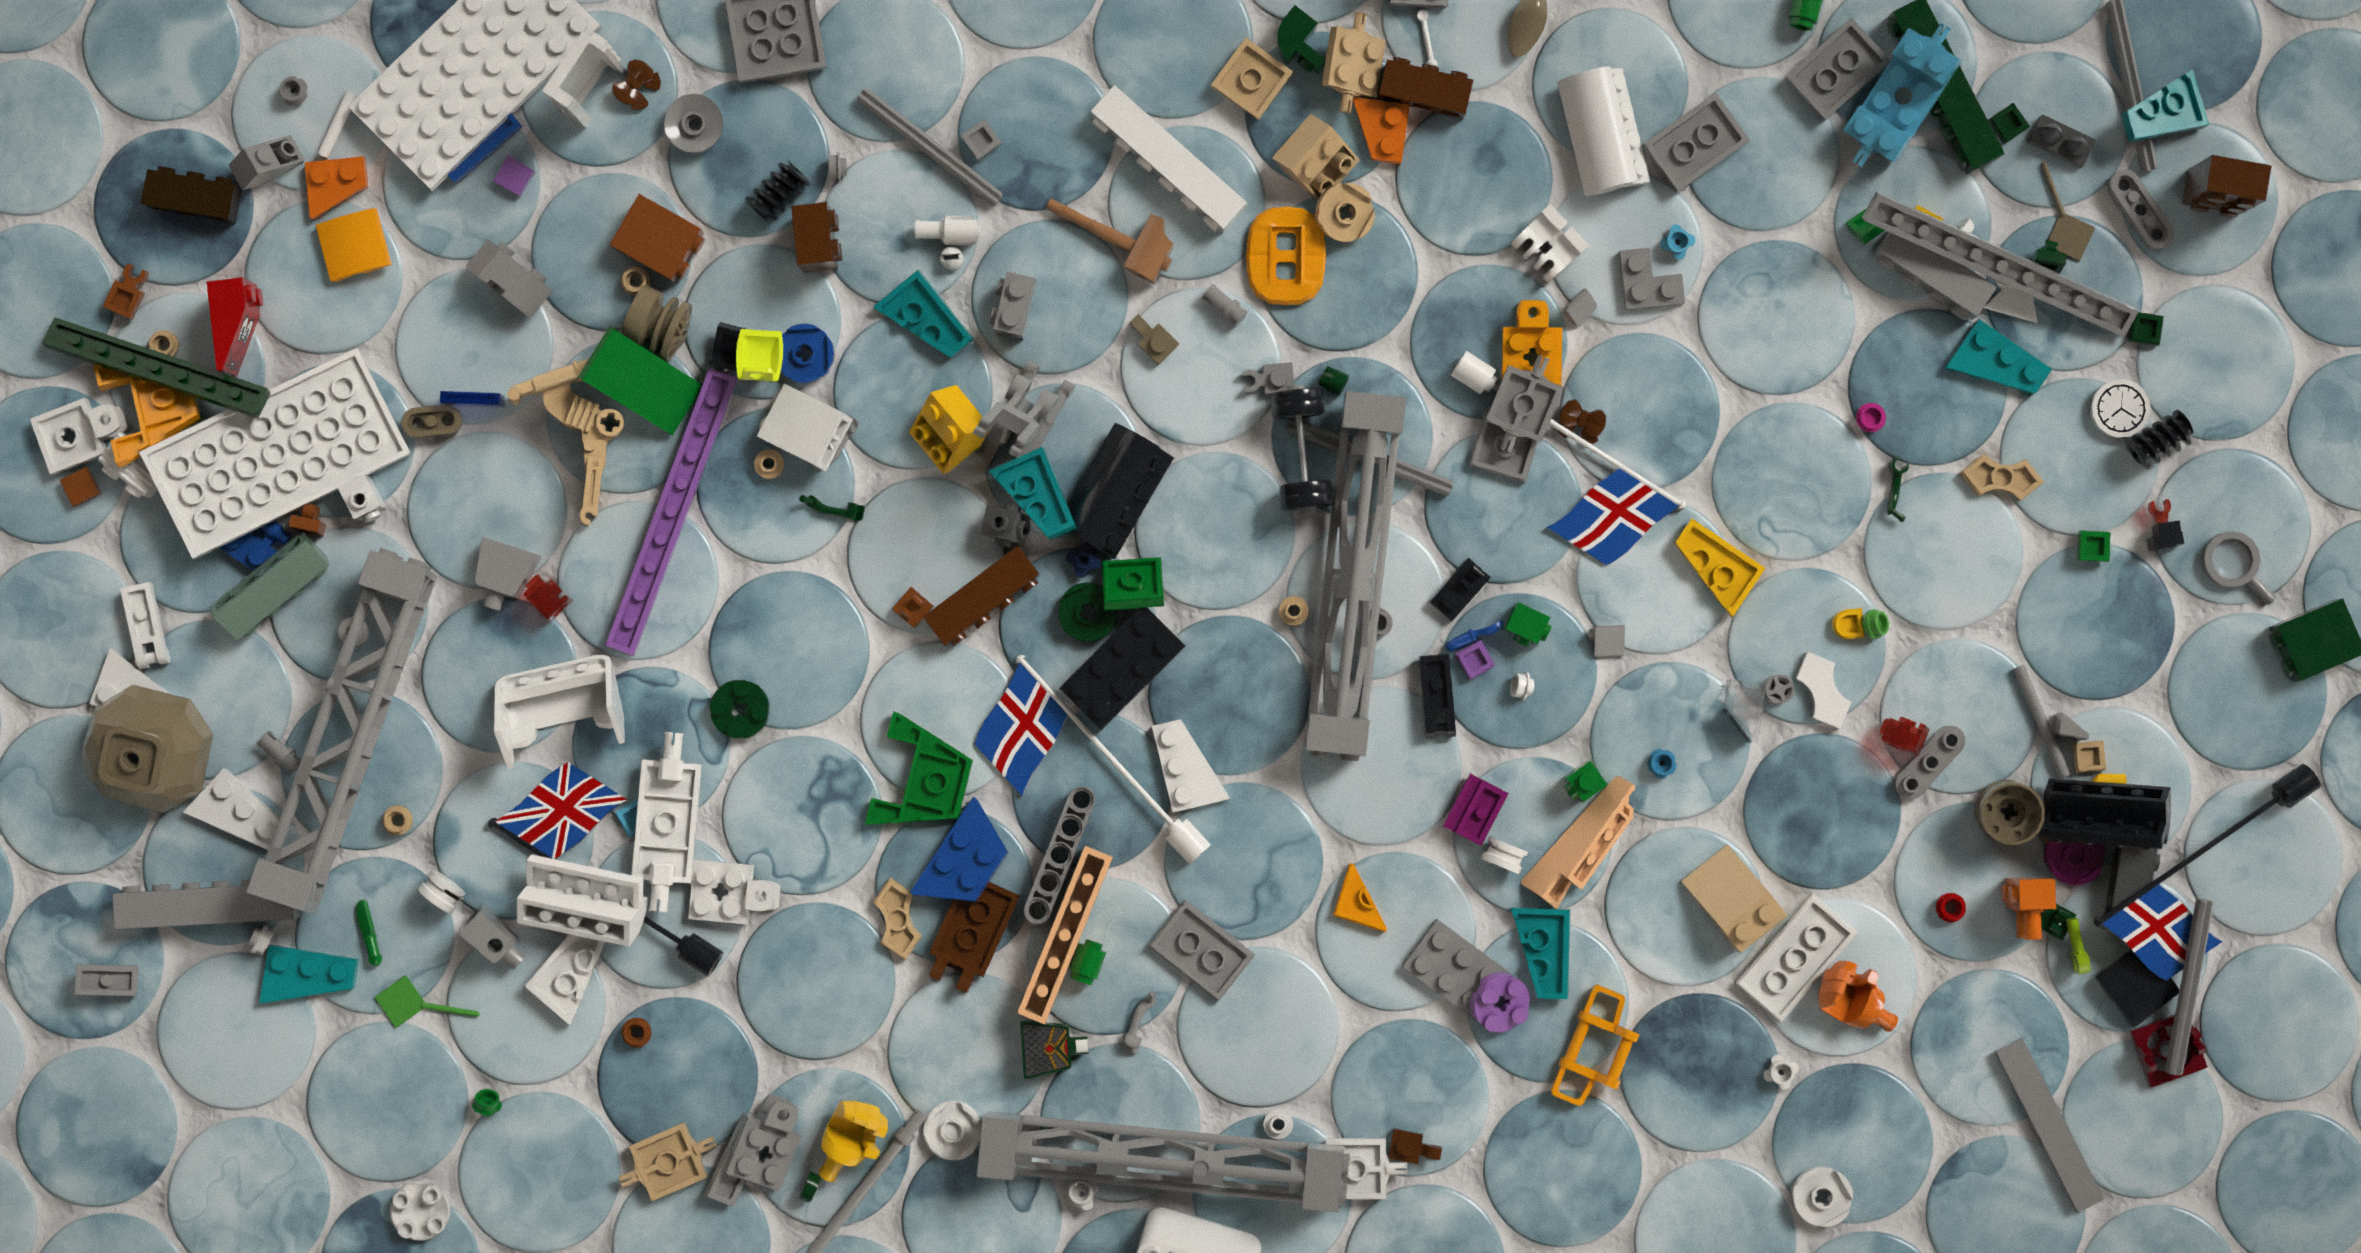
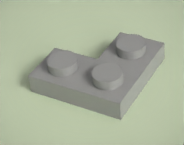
M1650 248L1619 251L1625 311L1685 304L1682 274L1653 277Z

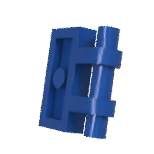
M275 521L260 528L266 532L263 540L250 532L219 547V549L254 571L278 551L272 547L276 540L286 545L291 539V535L285 532L283 526Z

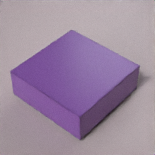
M507 156L493 181L521 197L535 171Z
M1482 640L1454 654L1468 680L1495 666Z

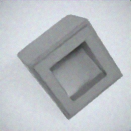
M1586 288L1582 289L1565 308L1563 315L1574 325L1580 327L1597 308V303Z
M1625 625L1593 627L1594 657L1624 655Z
M2056 713L2053 726L2054 736L2080 741L2089 739V734L2066 714Z

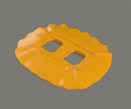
M1288 206L1272 207L1258 214L1249 227L1246 249L1248 282L1256 297L1270 305L1283 306L1301 305L1315 298L1323 285L1326 243L1324 233L1314 220V214L1303 208ZM1279 233L1295 234L1296 248L1294 250H1279L1276 246L1277 235ZM1280 262L1294 263L1296 267L1295 278L1292 280L1278 279L1276 277V265Z

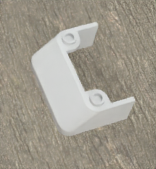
M595 655L506 675L495 684L494 734L507 769L513 768L514 749L525 748L531 745L537 737V729L593 717L595 724L600 728H614L618 743H625L623 708L614 668L610 657L606 655Z
M1158 1206L1153 1208L1147 1215L1136 1253H1261L1262 1247L1259 1238L1253 1233L1168 1207Z

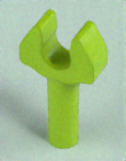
M2078 918L2066 919L2072 948L2070 959L2074 972H2078L2079 975L2091 972L2090 959L2084 950Z

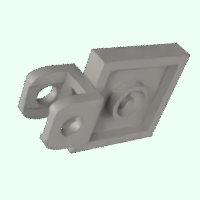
M774 1094L767 1095L762 1102L757 1118L745 1115L723 1171L726 1174L780 1191L802 1137L799 1132L793 1131L798 1117V1108L792 1105L789 1099ZM764 1146H768L767 1151L769 1155L767 1158L759 1160L756 1151L763 1150Z

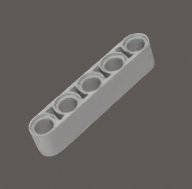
M1080 786L1074 788L1067 798L1025 904V917L1033 924L1044 923L1053 911L1095 805V794L1088 787ZM1078 791H1085L1090 796V804L1086 808H1079L1074 804V795ZM1070 818L1075 819L1079 823V831L1073 836L1065 834L1062 828L1064 821ZM1061 846L1068 851L1066 862L1056 863L1052 859L1051 854L1055 847ZM1046 874H1051L1057 879V887L1052 891H1046L1041 886V878ZM1041 902L1045 905L1046 914L1043 918L1037 919L1030 914L1032 903Z

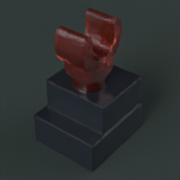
M2169 499L2163 501L2164 509L2162 512L2155 508L2154 501L2148 503V511L2156 521V525L2151 527L2153 536L2146 539L2148 551L2178 547L2185 544L2180 520L2168 522V513L2171 509Z

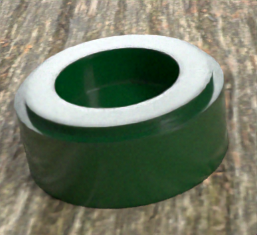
M812 1171L809 1172L799 1195L800 1200L807 1203L811 1202L821 1179L819 1174Z

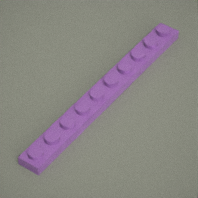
M712 368L708 369L605 646L632 656L636 654L737 384L738 378Z

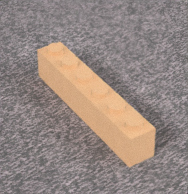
M1089 846L1084 847L1017 1012L1018 1014L1042 1024L1046 1023L1113 856Z

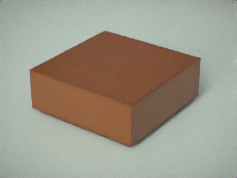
M84 467L60 479L73 507H77L102 494L89 467Z

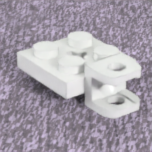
M82 398L30 418L48 471L52 475L99 458L106 449L104 440L107 441L115 438L119 432L125 433L129 429L123 408L109 404L92 408L88 398ZM68 428L76 434L72 444L69 441H63V437L67 435L66 430Z
M693 860L688 919L749 924L750 910L766 911L779 907L781 887L773 881L753 880L754 865ZM720 883L723 884L724 889L728 890V895L723 896L722 901L714 894V889L718 888ZM763 892L766 893L765 900L763 899Z

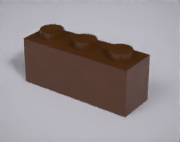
M1394 57L1393 60L1387 59L1378 99L1408 104L1413 108L1464 119L1474 81L1468 78V74L1459 71H1451L1450 74L1439 72V67L1430 64H1422V67L1410 65V60L1400 57Z

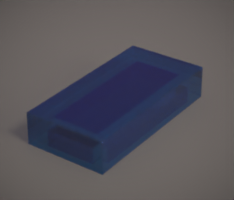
M440 391V403L451 406L505 408V396L500 393Z

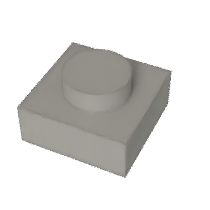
M985 118L960 135L978 161L1002 145V142Z

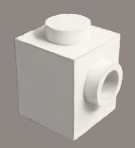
M363 474L338 487L354 520H364L365 523L371 522L381 516L380 511L386 509L372 478L368 475Z

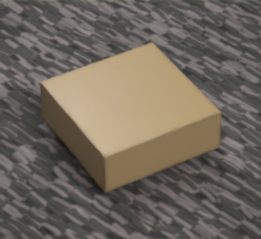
M2103 740L2071 743L2074 773L2106 770Z

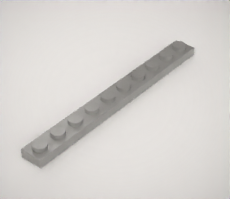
M1877 191L1862 216V219L1870 224L2122 337H2125L2139 312L2136 308Z

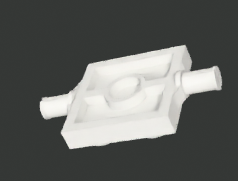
M1326 1138V1144L1344 1146V1154H1350L1348 1175H1342L1341 1184H1347L1346 1199H1387L1386 1184L1389 1175H1407V1169H1396L1407 1168V1162L1389 1163L1386 1154V1138Z

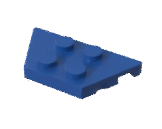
M972 797L910 891L914 896L977 902L1009 852L977 798Z

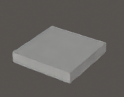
M1485 409L1468 466L1525 483L1538 441L1528 437H1517L1512 453L1506 451L1510 440L1505 451L1500 449L1506 432L1500 426L1486 421L1489 410Z

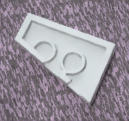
M1181 719L1152 726L1173 813L1230 799Z
M223 768L183 811L185 814L267 850L270 848L280 820L276 813L226 768Z

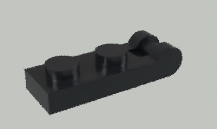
M1449 654L1419 656L1426 739H1435V735L1456 737ZM1445 714V723L1434 724V715Z

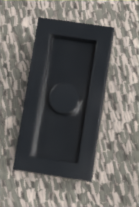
M1468 558L1429 603L1452 622L1491 577Z

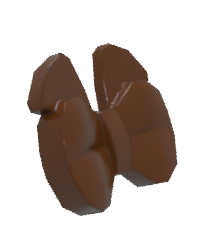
M635 59L627 64L628 76L625 77V80L612 85V93L621 103L631 105L632 110H641L648 106V101L638 89L643 85L655 91L659 90L661 80L657 72L653 73L652 68L647 63Z
M1572 399L1568 400L1562 407L1560 422L1557 423L1573 432L1576 426L1583 427L1581 438L1590 444H1594L1599 439L1597 436L1605 428L1606 414L1601 409L1591 412L1583 410L1579 401ZM1558 430L1561 436H1563L1564 438L1568 437Z

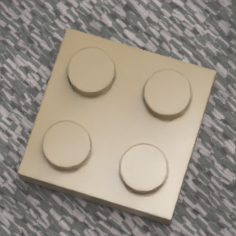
M1245 37L1212 82L1211 87L1259 121L1293 75V71Z

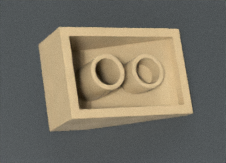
M1728 844L1681 880L1685 888L1736 952H1743L1788 916Z

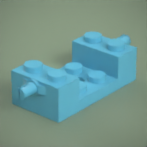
M1940 23L1932 38L1922 36L1910 28L1907 29L1892 53L1894 55L1863 105L1858 106L1843 129L1844 132L1854 137L1862 146L1852 160L1854 163H1858L1863 168L1871 153L1881 154L1892 162L1899 160L1963 61L1948 52L1942 45L1944 39L1952 30L1950 27ZM1902 87H1907L1912 92L1911 101L1905 105L1899 104L1895 98L1896 92Z

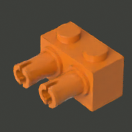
M2044 877L2006 878V885H2002L2001 890L2002 901L2006 902L2007 908L2016 911L2017 938L2025 940L2042 939L2041 912H2044V909H2056L2055 879Z

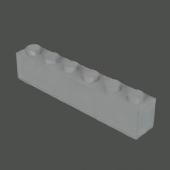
M251 879L241 880V886H230V881L211 882L212 887L200 888V882L182 883V889L171 890L170 884L152 885V891H141V886L122 887V893L112 894L114 929L288 920L300 918V910L246 893Z

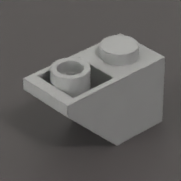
M289 135L244 148L228 165L241 189L245 190L270 182L302 164L305 159L292 136Z

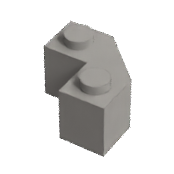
M487 239L466 267L531 318L553 291L544 284L547 278L535 268H532L530 272L511 258L515 252L502 242L496 246Z

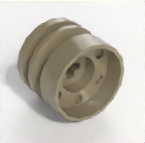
M644 285L636 294L628 310L621 334L642 347L645 346L648 340H651L649 351L654 355L661 351V359L669 362L686 338L693 307L688 302H682L678 307L679 300L676 297H672L663 307V292Z
M1998 780L1988 784L1979 793L1975 802L1974 816L1978 826L1987 836L2006 845H2019L2030 841L2039 833L2044 822L2045 808L2040 796L2032 788L2014 780ZM2009 803V807L2014 809L2013 815L2008 814L2005 819V815L2000 813L2002 807L2006 808Z

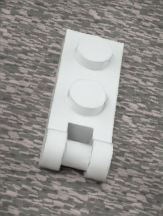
M152 582L120 588L138 668L140 670L150 667V664L159 663L160 665L170 663V654L166 647ZM153 643L155 651L147 653L145 645Z

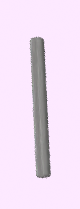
M2111 0L2106 3V9L2126 105L2129 110L2143 101L2144 98L2123 0ZM2152 138L2135 141L2140 171L2150 172L2157 169L2158 165Z
M865 88L859 94L857 100L865 108L990 205L995 206L999 203L1003 196L1001 191L868 88Z
M1293 417L1288 423L1287 432L1298 436L1296 418ZM1302 421L1305 440L1338 452L1340 435ZM1349 439L1347 444V457L1350 456V451L1353 441ZM1387 455L1386 472L1388 468L1389 455ZM1363 456L1358 461L1363 462ZM1375 457L1374 467L1379 469V464ZM1397 459L1395 476L1441 495L1449 496L1454 484L1451 480Z
M2197 899L2195 902L2165 1071L2172 1075H2182L2185 1065L2214 906L2212 901L2206 899Z

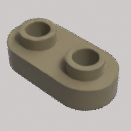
M451 405L416 407L404 413L401 424L405 433L414 438L453 435L460 430L463 424V417L460 411ZM451 415L453 418L452 424L445 426L443 423L444 418ZM421 418L423 426L416 429L414 422L416 419Z

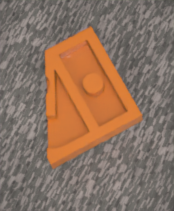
M1354 97L1353 106L1356 109L1371 160L1401 165L1410 105Z
M364 156L304 162L311 220H318L328 210L335 206H340L352 195H357L369 187L366 158Z

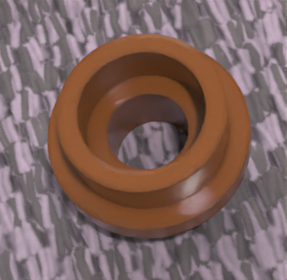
M635 1017L629 1019L622 1027V1038L631 1047H642L651 1039V1026L643 1018ZM634 1027L642 1029V1036L640 1038L633 1036L632 1030Z

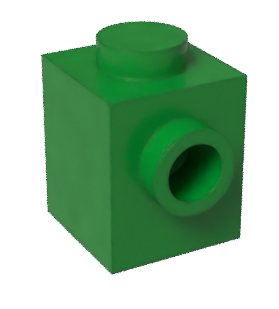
M1517 602L1503 630L1514 635L1513 641L1529 648L1530 643L1537 645L1540 640L1545 642L1552 628L1548 624L1551 617Z
M1585 761L1563 777L1567 783L1563 787L1573 801L1578 799L1579 802H1585L1608 785L1591 761Z

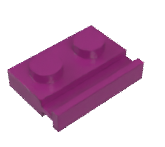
M1470 773L1443 827L1482 846L1509 793Z

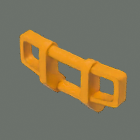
M1597 984L1593 985L1583 1010H1580L1577 1018L1580 1020L1565 1057H1561L1558 1063L1560 1067L1551 1087L1552 1095L1581 1106L1585 1102L1595 1081L1613 1089H1618L1621 1082L1618 1079L1633 1042H1637L1640 1035L1619 1026L1625 1003V997L1622 994ZM1598 992L1613 996L1618 1001L1612 1022L1589 1013ZM1590 1024L1622 1037L1607 1075L1575 1062ZM1566 1069L1589 1078L1578 1098H1573L1559 1092V1085Z

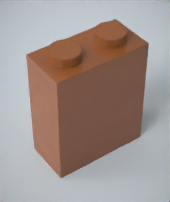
M638 194L612 239L610 246L662 277L676 283L678 278L682 280L690 268V264L687 262L693 253L697 254L700 251L705 238L702 237L704 232L701 228Z

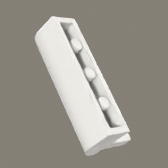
M1610 66L1600 67L1557 81L1585 196L1605 194L1621 187L1643 185L1650 182L1623 69H1611Z
M530 855L526 860L527 886L517 897V923L630 947L641 930L647 909L648 897L643 896V878L536 855Z

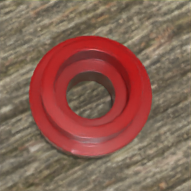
M1945 893L1938 898L1935 909L1940 919L1952 923L1959 921L1964 916L1966 904L1960 895ZM1948 902H1952L1955 905V910L1952 913H1948L1945 909Z

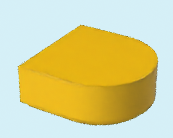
M1862 608L1842 610L1834 616L1832 629L1838 637L1842 639L1865 638L1862 626Z

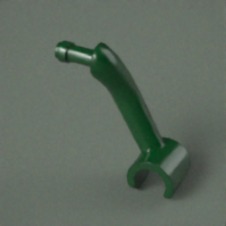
M1898 456L1889 463V470L1893 473L1887 504V514H1892L1900 522H1903L1906 517L1895 510L1898 503L1902 474L1908 471L1909 464H1906L1901 471L1897 470L1895 462L1899 459Z
M801 495L799 497L800 502L806 503L807 506L821 514L844 517L854 521H861L863 519L865 510L863 505L848 502L847 509L827 506L813 495L808 497Z

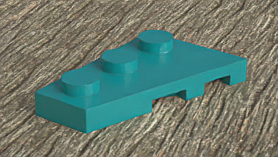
M2193 69L2121 114L2129 142L2203 129L2209 125Z
M916 270L873 306L874 309L888 316L897 324L908 329L950 358H953L974 340L973 336L920 270Z
M1043 447L989 470L992 476L1049 540L1077 528Z
M1511 907L1537 998L1568 1000L1571 909Z

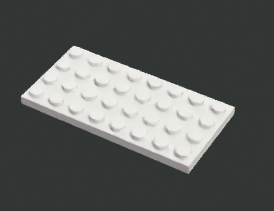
M458 0L350 103L348 108L433 191L448 177L451 171L453 172L508 119L507 116L510 113L513 114L554 74L582 31L591 35L592 32L597 33L602 27L576 0Z
M358 348L270 389L271 394L258 419L228 409L139 452L192 559L195 560L302 508L306 504L319 500L337 491L338 487L363 474L370 475L411 455Z

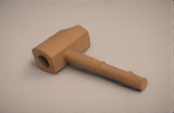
M1052 198L1046 206V209L1059 215L1060 218L1063 217L1092 232L1102 240L1128 252L1129 256L1123 265L1124 268L1150 283L1155 284L1160 272H1167L1173 259L1169 258L1174 248V244L1165 235L1166 224L1164 219L1154 214H1150L1136 241Z

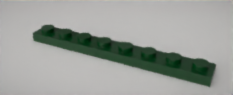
M54 317L42 341V344L48 349L257 419L271 394L266 387Z

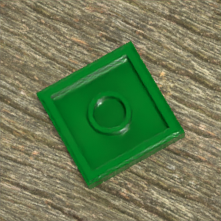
M1161 557L1102 561L1105 610L1164 606Z

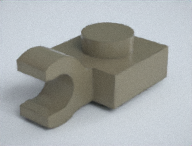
M1139 314L1129 323L1143 337L1138 346L1158 366L1179 346V343L1159 323L1152 329Z

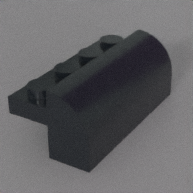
M1114 423L1067 504L1077 527L1068 533L1115 560L1174 457L1138 433Z
M2049 779L2044 791V822L2039 831V840H2049L2054 843L2063 841L2078 842L2083 845L2104 844L2111 845L2112 847H2141L2145 850L2162 849L2163 843L2167 844L2170 830L2171 787Z

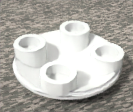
M415 1181L403 1186L394 1195L390 1206V1216L394 1227L401 1237L417 1241L429 1240L440 1234L446 1227L450 1218V1204L447 1196L438 1186L425 1181Z

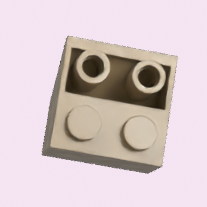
M1312 114L1304 120L1272 157L1286 175L1316 201H1318L1320 195L1327 188L1341 183L1360 161L1329 124Z

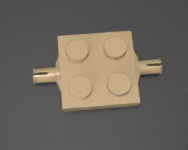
M1355 12L1353 29L1349 30L1335 26L1331 27L1322 85L1333 88L1342 94L1339 112L1351 113L1353 96H1362L1369 99L1377 98L1386 40L1373 37L1364 31L1367 14L1363 12Z
M683 1122L634 1143L628 1147L634 1158L635 1170L619 1176L620 1182L631 1177V1179L622 1182L621 1185L625 1188L640 1181L646 1187L651 1201H654L708 1177L702 1163V1153L718 1147L716 1142L705 1146L715 1141V1138L711 1136L697 1143L691 1137L686 1123Z

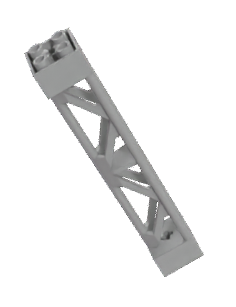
M1346 391L1344 394L1333 491L1334 505L1331 508L1304 748L1310 750V755L1314 757L1329 758V753H1338L1342 760L1359 761V756L1366 757L1370 720L1367 718L1399 436L1403 433L1406 397ZM1349 430L1358 431V433L1353 438L1347 469L1344 475ZM1385 434L1391 435L1390 451H1389V460H1388V468H1387V477H1386V464H1387V445H1388V442H1387V439H1386ZM1363 456L1353 547H1351L1347 539V501L1356 463ZM1376 457L1379 464L1377 508L1371 542L1365 549ZM1339 527V564L1342 569H1333ZM1379 539L1376 573H1370L1374 567L1377 544ZM1333 575H1341L1340 578L1337 580L1331 611L1328 617L1332 577ZM1370 579H1375L1374 592H1373V601H1372V610H1371V619H1370L1371 585H1372L1371 582H1370ZM1347 599L1336 691L1331 682V642L1340 605ZM1360 600L1363 607L1361 650L1355 684L1349 692ZM1322 668L1323 706L1327 714L1317 713ZM1363 680L1360 716L1358 718L1353 717V715L1358 709L1359 697Z

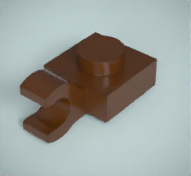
M1394 1128L1388 1158L1418 1164L1419 1155L1440 1160L1442 1147L1422 1143V1133Z

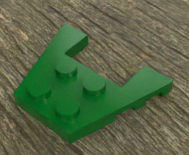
M893 711L887 737L916 744L917 746L902 805L871 798L865 824L875 825L959 818L973 760L902 714Z

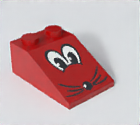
M243 277L207 281L216 371L233 377L238 376L260 316L259 306H263L262 291L260 288H257L256 284Z

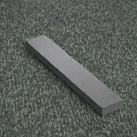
M2020 1038L1994 1051L2075 1211L2079 1213L2103 1201L2104 1197L2024 1040Z

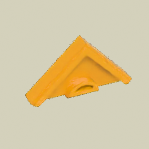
M1349 863L1333 916L1386 932L1387 927L1355 865Z

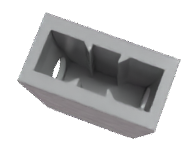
M482 537L475 585L488 588L483 606L500 611L505 595L520 598L541 556Z
M482 904L460 929L459 935L494 965L502 959L512 969H515L526 957L514 946L517 940L516 934L485 904ZM491 939H499L502 944L494 945Z

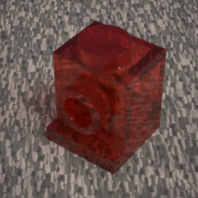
M539 574L535 575L525 585L527 590L523 593L547 620L551 621L574 601L568 595L563 597L560 595L563 590L551 578L546 581Z
M1900 716L1898 721L1892 718H1885L1880 734L1883 735L1881 740L1885 744L1919 757L1930 729L1922 723L1919 724L1918 728H1915L1916 722Z

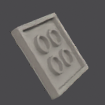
M725 0L740 84L827 69L816 0Z

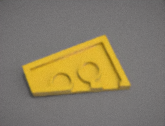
M1693 518L1689 520L1674 542L1675 546L1730 617L1735 615L1766 569Z

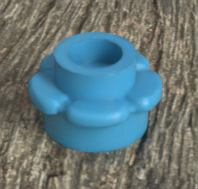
M1657 749L1650 754L1651 758L1647 761V767L1650 772L1654 773L1655 777L1666 778L1668 774L1674 773L1677 764L1675 756L1671 751ZM1661 760L1664 761V766L1659 765Z

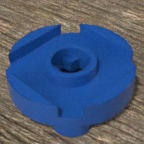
M797 324L788 328L782 334V373L794 382L802 384L816 382L828 375L834 362L835 352L833 343L827 334L812 324ZM802 346H807L809 351H813V355L808 357L806 362H802V358L796 356V353L802 350Z

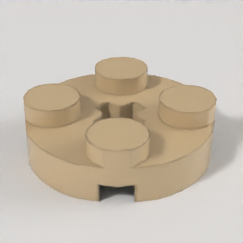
M1334 184L1320 195L1316 204L1314 220L1321 231L1334 241L1349 242L1360 239L1369 232L1374 223L1375 210H1373L1372 198L1363 187L1357 184ZM1349 205V212L1352 215L1350 218L1342 220L1339 209Z

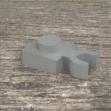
M1292 362L1263 365L1262 374H1258L1254 370L1242 372L1243 377L1251 376L1255 380L1253 386L1244 387L1245 393H1253L1259 387H1264L1265 395H1271L1275 392L1287 390L1288 386H1294Z

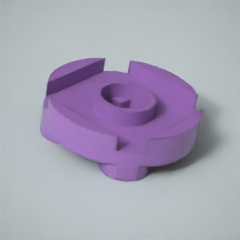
M1495 972L1484 977L1479 982L1481 986L1477 989V992L1473 991L1470 999L1471 1013L1488 1031L1505 1032L1527 1020V1010L1530 1003L1529 992L1524 983L1517 977L1506 972ZM1502 996L1506 1000L1501 1008L1494 1006V1003H1497L1499 997Z

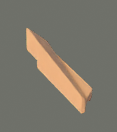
M1616 776L1521 880V884L1555 909L1559 907L1571 884L1582 890L1632 820L1634 808L1629 805V796L1635 790V785L1620 776Z

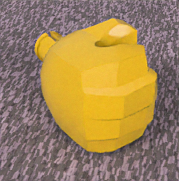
M842 1100L839 1102L826 1126L821 1141V1148L827 1155L825 1162L818 1171L821 1178L834 1182L843 1165L853 1167L860 1164L866 1158L877 1159L881 1151L875 1145V1140L877 1136L884 1138L888 1130V1119L880 1113V1108L856 1100Z

